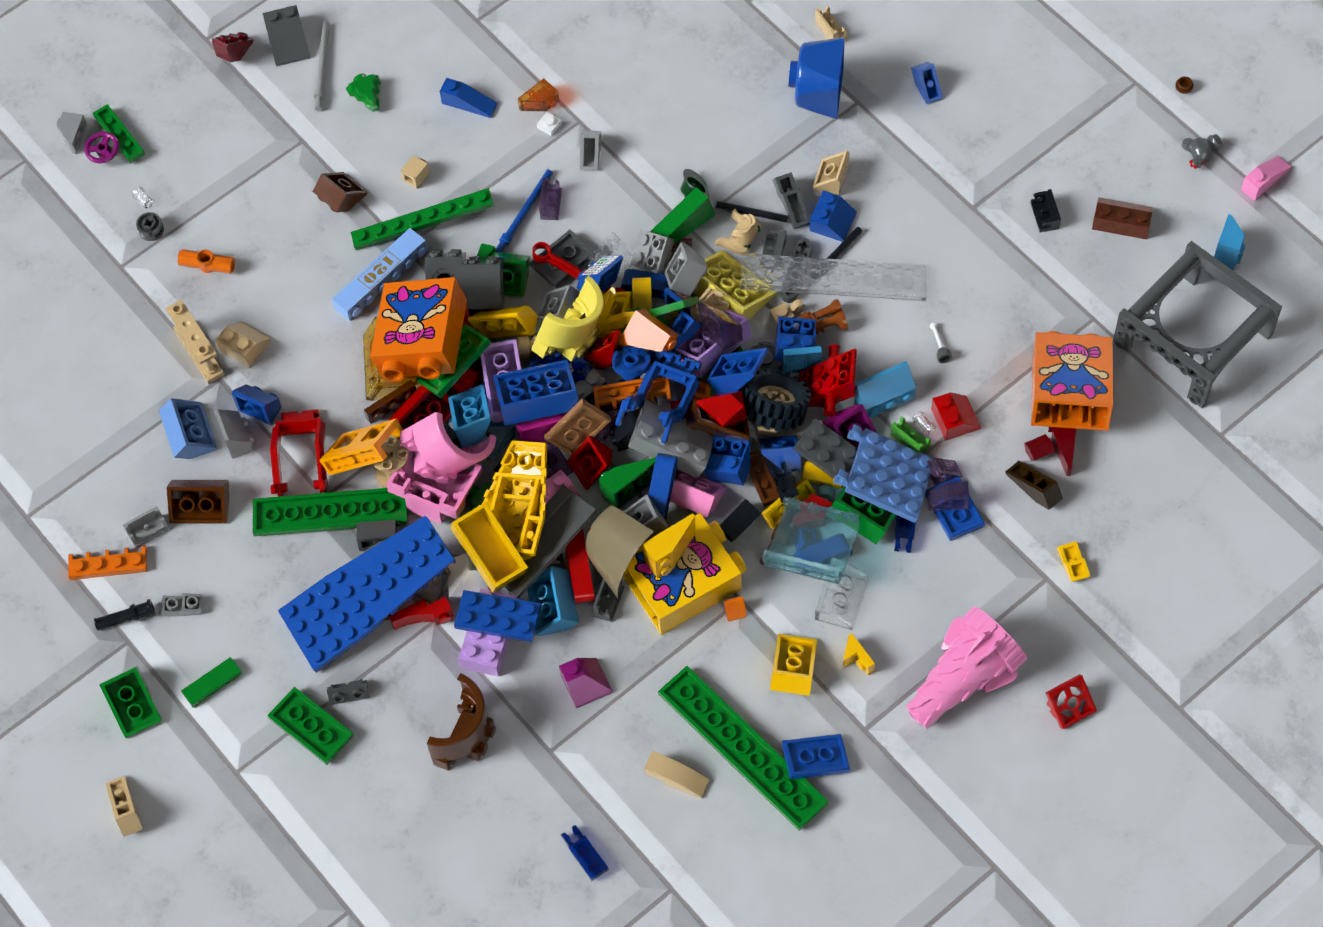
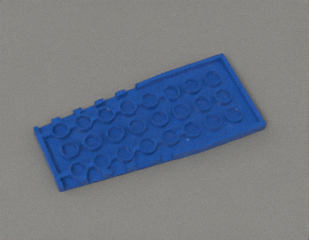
M424 516L328 574L280 608L278 612L313 671L317 673L365 639L384 623L383 620L388 615L395 614L399 610V606L405 601L409 602L413 599V595L421 588L424 590L429 585V581L435 576L439 577L444 573L443 570L451 563L455 564L456 560L429 518Z

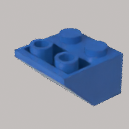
M778 316L775 360L783 361L784 349L816 346V319Z
M714 436L711 453L704 473L712 481L744 486L750 470V441Z

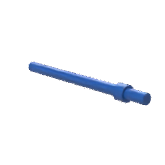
M546 170L507 232L502 234L499 239L500 242L496 247V252L502 253L504 248L510 244L513 234L552 176L553 172L551 170Z

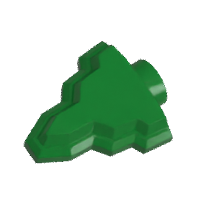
M364 73L356 75L353 82L349 83L346 87V91L350 96H354L357 101L363 102L371 111L379 110L380 100L378 95L380 93L379 86L381 85L379 76L375 74L366 76Z

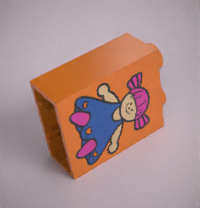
M455 277L384 283L370 354L371 360L383 379L392 382H399L404 377L414 376L436 379L442 374L455 373L467 298Z
M1057 331L1036 332L1032 355L1031 426L1109 431L1113 408L1112 337H1103L1093 333L1073 335L1062 334Z

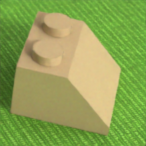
M243 322L226 326L216 338L221 352L247 367L253 364L271 341V338Z

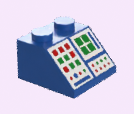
M622 255L604 256L598 261H594L589 269L583 270L579 274L577 288L581 291L585 278L589 275L598 284L603 293L616 282L624 257Z

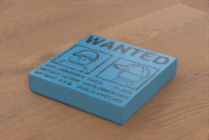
M821 346L783 350L784 374L785 372L800 373V371L822 362Z

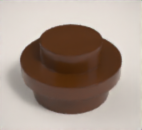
M1186 76L1179 78L1175 84L1176 90L1182 94L1190 93L1194 86L1192 80Z

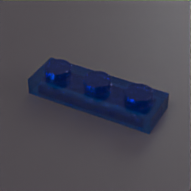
M535 354L530 367L568 359L548 355L541 358ZM568 360L572 377L576 380H585L590 371V364Z

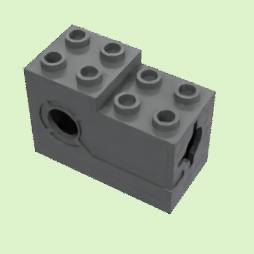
M434 249L425 257V279L455 277L467 298L468 309H501L505 303L503 259H499V256H488V259L471 256L469 259H466V252H462L461 249H451L450 252Z

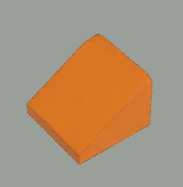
M743 596L724 600V610L728 621L746 617Z

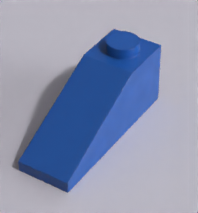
M450 78L445 79L439 91L442 104L488 118L492 117L497 106L496 101L465 83Z

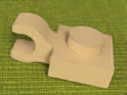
M801 299L795 300L790 306L785 302L770 309V314L777 324L778 316L795 318V314L804 311L802 307L804 304Z

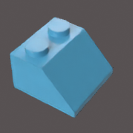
M1228 214L1214 257L1234 270L1236 263L1240 264L1246 243H1243L1244 233L1230 214Z

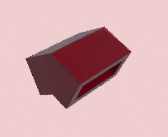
M1046 434L1024 443L1025 451L1031 461L1055 452L1053 443Z

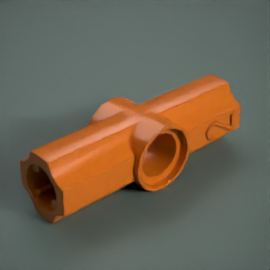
M182 249L178 254V265L198 268L204 273L216 271L231 274L235 268L234 257L215 255L209 250L197 252Z

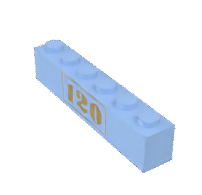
M409 228L332 298L334 309L349 321L357 317L363 308L370 305L383 292L384 283L396 281L406 269L412 267L419 257L425 255L428 250L426 240Z

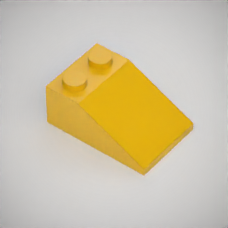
M693 513L643 543L644 561L656 578L666 576L674 569L695 536L696 526Z
M778 633L770 690L810 696L817 639Z

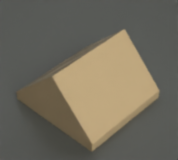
M844 151L823 158L812 188L816 191L823 192L824 190L840 195L849 168L850 152Z

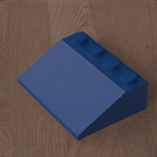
M568 360L493 376L505 426L568 413L579 402Z

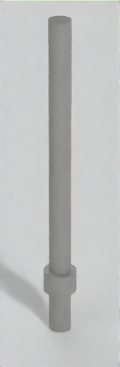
M328 22L322 23L317 88L314 91L316 111L322 110V101L325 98L324 78L329 34Z

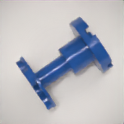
M625 346L623 350L615 351L612 356V367L623 378L617 383L641 379V375L646 373L650 366V355H647L643 348Z

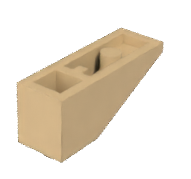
M125 775L105 783L114 817L123 837L142 830L141 820Z

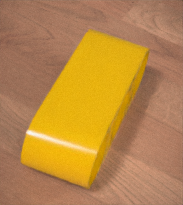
M651 277L632 278L633 309L638 307L645 310L652 309Z

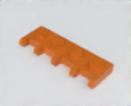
M662 376L654 379L645 398H650L652 403H655L654 397L666 395L667 400H672L669 379ZM644 378L593 387L595 407L601 410V406L612 405L613 410L617 409L618 403H622V400L626 399L627 396L637 393Z
M146 545L142 546V552L130 553L129 547L124 548V554L111 555L110 550H105V556L91 557V552H86V558L74 559L73 554L68 555V577L70 580L147 572Z

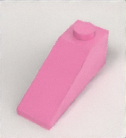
M1277 156L1251 171L1244 178L1241 190L1255 201L1285 175L1292 166Z

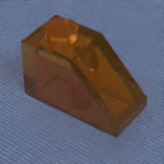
M543 78L517 99L519 110L547 111L559 102L558 90Z

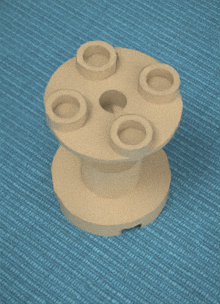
M390 435L381 445L387 455L386 459L373 463L376 468V479L381 488H387V482L393 472L401 469L409 457L408 449L400 446V439L393 435Z

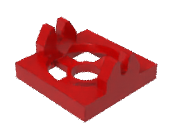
M1080 674L1045 693L1048 698L1046 705L1051 709L1049 712L1057 719L1061 729H1065L1097 711L1085 680ZM1070 687H1076L1081 694H1072ZM1064 691L1066 695L1064 703L1057 706L1058 697ZM1071 697H1076V706L1070 708L1068 700ZM1081 701H1084V706L1082 710L1079 711ZM1069 709L1072 710L1074 716H1065L1061 712Z

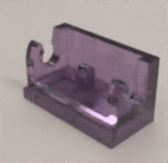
M543 178L539 204L541 220H559L562 188H560L558 180H555V184H550L548 178Z

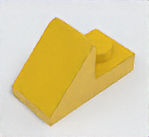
M851 633L848 635L843 668L856 661L858 668L861 671L864 670L869 675L874 672L875 663Z

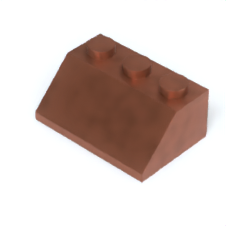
M1098 197L1092 230L1147 240L1153 207Z

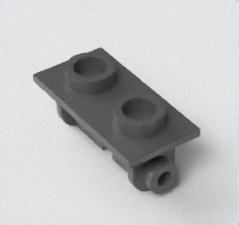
M363 679L349 682V686H346L345 683L331 684V687H327L326 690L330 705L370 698L367 680L363 681Z

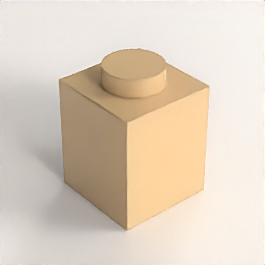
M412 156L400 170L402 180L416 189L430 174L428 163L424 159H419L415 156Z

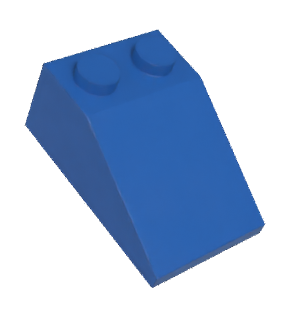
M768 348L722 354L707 379L715 394L736 392L750 381L769 351Z

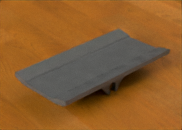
M563 485L545 505V520L536 555L529 560H524L528 566L527 572L504 586V588L519 599L550 564L560 563L556 559L559 554L565 558L566 546L598 512L597 509Z

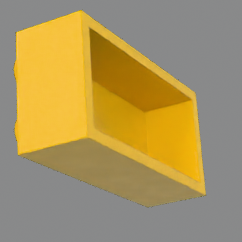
M486 503L481 504L452 522V532L492 593L527 572L528 566Z

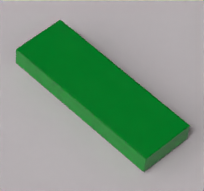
M229 657L182 689L181 692L193 708L239 677L242 672L233 659Z

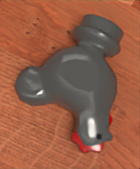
M1217 134L1209 135L1207 139L1185 138L1182 141V148L1189 151L1194 157L1189 161L1190 167L1194 169L1201 168L1204 162L1210 160L1212 150L1217 151L1222 147L1221 138Z

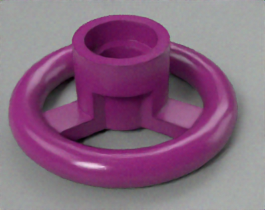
M110 132L95 133L85 144V155L94 163L109 162L119 151V141ZM104 137L102 142L96 146H91L94 140ZM110 139L114 143L113 151L108 145ZM91 152H96L100 158L92 156Z

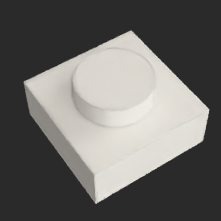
M546 112L537 123V128L552 136L561 126L562 121Z

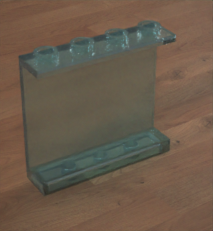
M784 497V511L769 550H764L762 555L764 566L840 584L860 528V516L854 512H844L834 507L827 508L813 502L807 503L796 498Z

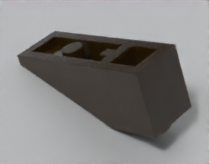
M1017 461L1005 471L1006 475L1027 495L1048 510L1063 499L1057 481L1021 461Z

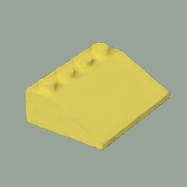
M723 250L705 259L707 265L706 274L700 278L698 287L693 292L698 297H701L708 287L724 292L725 296H719V298L729 302L730 306L727 309L748 318V320L777 293L776 290Z

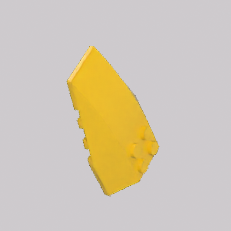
M511 441L500 463L502 466L499 472H495L492 478L494 481L490 489H487L483 496L485 497L483 503L487 504L522 559L529 560L536 555L545 520L547 444Z

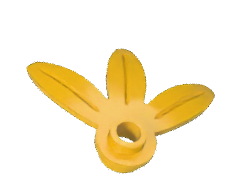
M613 287L603 296V310L595 326L598 330L595 336L598 338H602L613 332V329L620 328L629 323L635 313L633 311L623 312L607 319L616 294V290ZM620 343L618 344V346H620V347L628 346V345H623V344H620Z

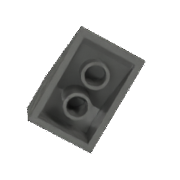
M297 5L263 13L276 66L310 58Z

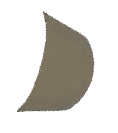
M610 505L596 518L588 529L586 552L596 570L618 598V588L625 570L636 551L654 531L620 509Z

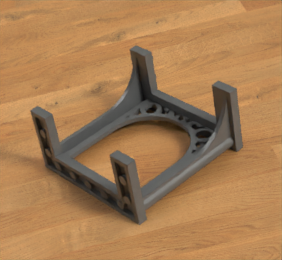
M1190 241L1186 246L1185 253L1128 310L1123 308L1119 312L1113 342L1118 348L1128 352L1133 346L1134 338L1143 341L1153 352L1159 353L1168 363L1175 365L1184 375L1192 378L1187 398L1194 405L1203 408L1207 404L1214 381L1239 351L1257 333L1267 340L1270 339L1274 333L1282 306L1196 243ZM1201 269H1204L1257 309L1221 344L1210 348H1191L1176 342L1166 333L1160 321L1159 311L1164 298L1183 279L1194 286L1199 280ZM1145 319H1152L1156 322V324L1153 326H1148L1142 321ZM1207 353L1213 354L1212 356H1210V360H1208ZM1195 354H1200L1203 357L1202 364L1193 359Z

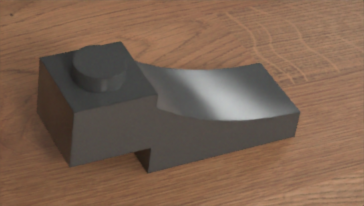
M792 172L774 178L772 181L776 192L785 207L793 229L810 224V216Z

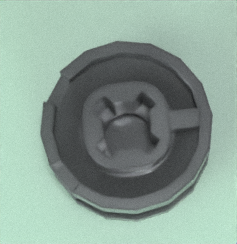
M147 212L137 219L136 227L142 239L155 241L163 235L164 226L158 214Z

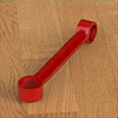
M538 242L533 246L532 257L536 262H548L578 280L579 274L583 271L582 269L552 253L550 246L545 242ZM537 249H545L548 254L546 256H538L535 251ZM615 288L616 292H626L622 288Z

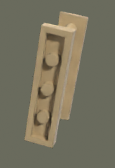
M182 299L166 307L167 313L176 325L173 327L175 333L208 385L225 376L214 358L217 356L215 350Z

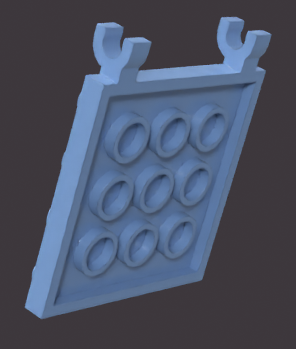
M854 424L852 430H849L847 438L860 443L850 475L840 469L838 475H835L833 483L845 486L844 492L915 523L920 514L935 459L867 428L862 432L861 427Z

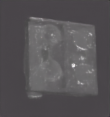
M612 232L588 257L590 260L588 266L590 267L594 261H598L604 256L622 255L624 258L616 280L617 282L625 270L632 266L630 264L634 252Z

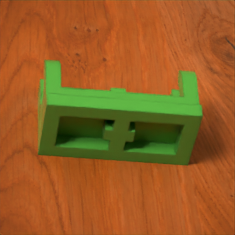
M900 417L898 424L894 422L891 425V436L902 445L922 454L932 446L931 439L928 437L925 439L905 422L904 417Z

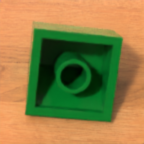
M493 252L491 256H499V259H503L504 294L524 297L529 276L530 256Z

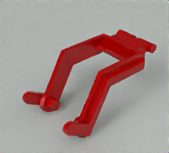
M319 409L303 410L302 413H298V411L281 412V420L284 421H276L275 427L272 428L270 443L273 484L270 486L271 494H277L280 497L283 496L284 492H288V483H282L279 453L282 436L316 433L315 449L318 480L313 481L314 490L319 489L320 493H325V490L328 489L327 471L319 460L325 454L326 423L322 422L321 417H319Z

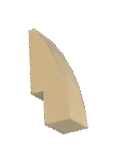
M652 751L644 768L646 775L662 780L665 785L701 799L709 783V779L702 774L655 751Z

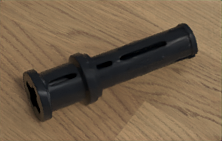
M147 599V602L138 605L131 604L128 609L94 618V622H96L94 624L98 631L132 619L139 621L140 618L148 615L155 616V609L151 599Z

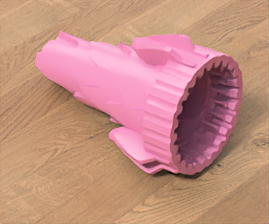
M974 606L963 617L955 618L952 621L941 646L945 653L938 659L939 664L929 673L926 681L916 690L918 694L905 707L919 724L928 729L947 710L952 709L960 701L964 702L977 689H983V691L988 693L1014 681L1017 678V669L1027 660V656L1016 641L994 619Z

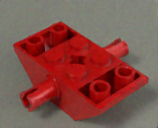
M837 344L829 345L828 360L800 371L799 382L804 381L806 383L805 387L810 389L811 398L808 406L824 407L823 414L829 417L836 415L837 403L854 397L857 350L854 348L840 354L841 347Z

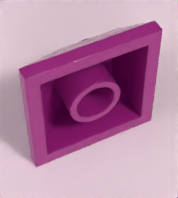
M863 404L837 411L835 416L833 415L822 422L857 449L860 442L847 438L848 432L852 430L854 424L861 427L862 432L867 428L878 433Z
M576 658L559 665L560 675L576 708L613 693L597 658Z

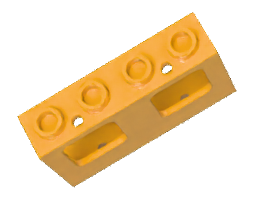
M392 419L343 433L319 461L329 475L384 461L387 455L381 445L390 435L396 438L400 437V432L403 431V428L397 419ZM344 442L347 444V446L341 447Z

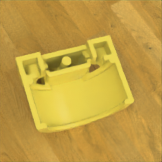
M589 275L585 278L581 292L573 303L574 308L567 310L564 319L550 312L545 316L531 348L541 358H544L548 353L551 355L556 349L572 362L576 357L580 358L583 355L587 346L591 347L597 339L595 335L598 331L595 326L602 313L604 299L600 287Z

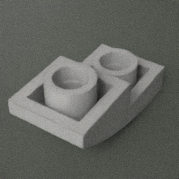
M183 593L182 596H162L161 616H190L201 614L202 594Z

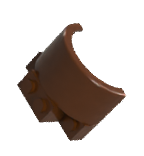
M462 673L457 678L462 686L460 699L463 702L461 705H457L458 713H461L451 736L449 738L430 736L427 741L433 765L445 770H449L450 766L454 765L457 759L464 756L479 761L481 755L484 756L487 751L489 738H493L496 731L493 719L488 717L480 688L472 679Z

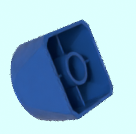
M845 37L804 42L801 44L798 61H791L788 84L789 87L795 88V104L797 107L834 119L838 118L844 69Z

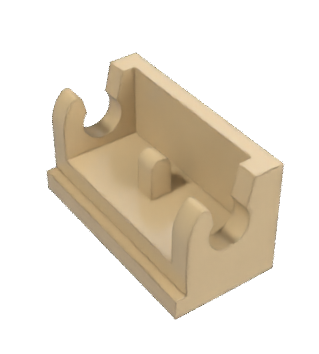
M825 6L823 13L820 8L815 10V22L827 39L845 37V40L848 39L846 29L844 27L841 28L832 16L829 6Z
M708 287L698 299L699 303L690 308L691 316L700 322L701 326L711 328L719 319V316L706 305L719 308L723 312L730 306L728 301L719 298V296H725L724 292Z

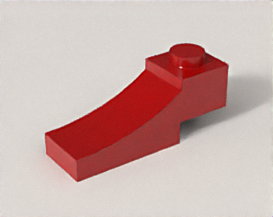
M445 596L427 605L425 599L420 600L390 615L389 618L394 630L421 622H435L436 625L445 624L454 617V614Z

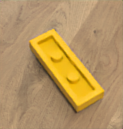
M802 478L796 483L799 495L784 503L778 498L761 513L771 529H775L777 524L781 522L792 502H798L801 507L805 498L809 499L812 493L816 494L808 479Z

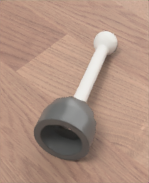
M933 322L930 324V328L934 331L939 345L937 351L938 362L947 363L952 360V353L947 347H943L937 331V324Z

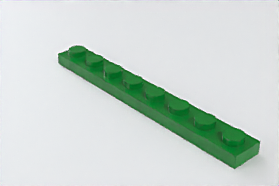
M486 188L352 231L351 236L354 248L359 250L400 237L409 228L416 232L494 207L490 189Z

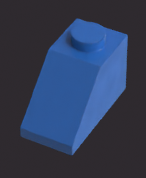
M924 62L911 67L915 85L925 103L928 104L942 99L943 95L934 64Z

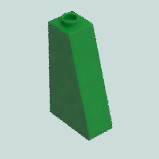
M697 187L694 188L650 232L675 239L673 243L675 245L716 215L709 197Z

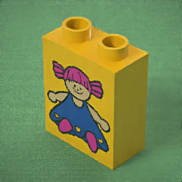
M701 513L695 515V536L674 569L668 575L656 578L644 561L643 545L636 551L623 575V578L661 635L742 590L741 574L747 571L743 559L737 551H733L730 554L727 553L722 545L726 541V537L720 525L716 521L708 524Z

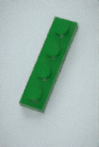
M108 104L93 112L94 118L104 131L110 132L117 137L119 150L129 163L145 155L144 150Z

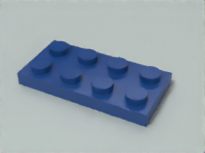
M463 590L454 627L459 630L533 642L541 603Z

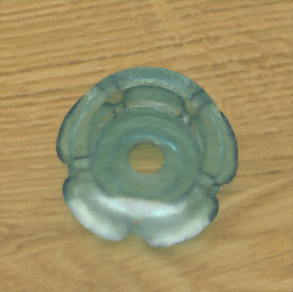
M827 484L817 488L818 496L827 501H831L833 495L836 494L832 486Z

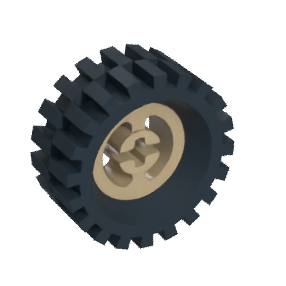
M766 369L765 372L758 370L755 376L744 385L742 393L746 416H748L747 420L750 422L755 421L756 426L760 427L763 425L765 426L764 429L767 430L774 428L775 431L780 432V429L789 431L790 427L793 430L797 429L798 426L803 424L811 398L809 387H805L806 383L804 381L799 382L797 376L791 377V373L785 372L783 374L780 373L781 370L772 372L771 369Z

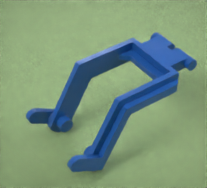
M665 351L664 357L667 358L665 362L659 363L654 361L649 366L637 393L627 396L626 399L622 400L615 423L616 426L620 427L625 412L635 411L642 407L655 378L662 376L685 385L686 391L679 406L666 412L661 411L659 415V420L662 421V426L665 427L661 443L664 444L668 441L673 424L684 419L699 387L697 376L693 375L695 369L700 370L702 365L701 362L687 357L684 359V362H681L682 356L671 351Z

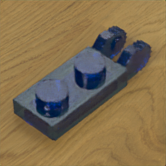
M897 515L894 551L899 552L900 538L908 539L906 553H911L916 522H911Z
M574 825L571 828L573 834L578 838L576 842L573 843L565 832L561 834V837L589 879L593 881L608 871V866L587 837L583 836L577 826Z

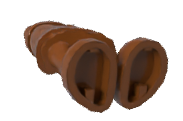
M834 299L829 306L814 313L810 311L808 313L804 312L796 317L816 319V334H819V332L824 333V328L838 325L842 331L849 330L844 311L838 299ZM829 315H833V316H830V317H828V318L822 319V320H820V321L818 320V319H820V318H823V317H826V316H829Z

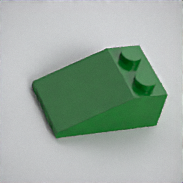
M656 457L617 466L610 471H605L599 478L602 498L609 505L618 509L623 507L651 485Z
M138 666L99 684L125 738L162 721Z

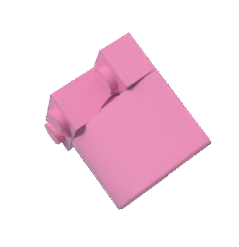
M438 412L400 432V446L407 448L409 451H415L414 473L424 478L435 480L439 484H447L456 478V473L486 459L492 453L496 443V436L490 435L489 439L474 447L469 446L462 447V450L459 449L447 435L443 424V414Z
M409 451L406 464L401 469L394 471L388 480V492L405 498L407 511L422 517L427 516L429 520L442 524L446 515L457 519L466 505L465 499L481 473V465L475 464L472 471L456 473L455 479L447 484H439L435 480L424 478L414 473L415 451Z

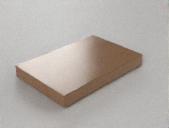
M582 398L544 435V438L572 456L588 436L595 437L611 421V417Z

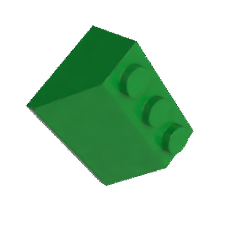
M844 486L827 513L877 545L896 514L844 492L846 488Z

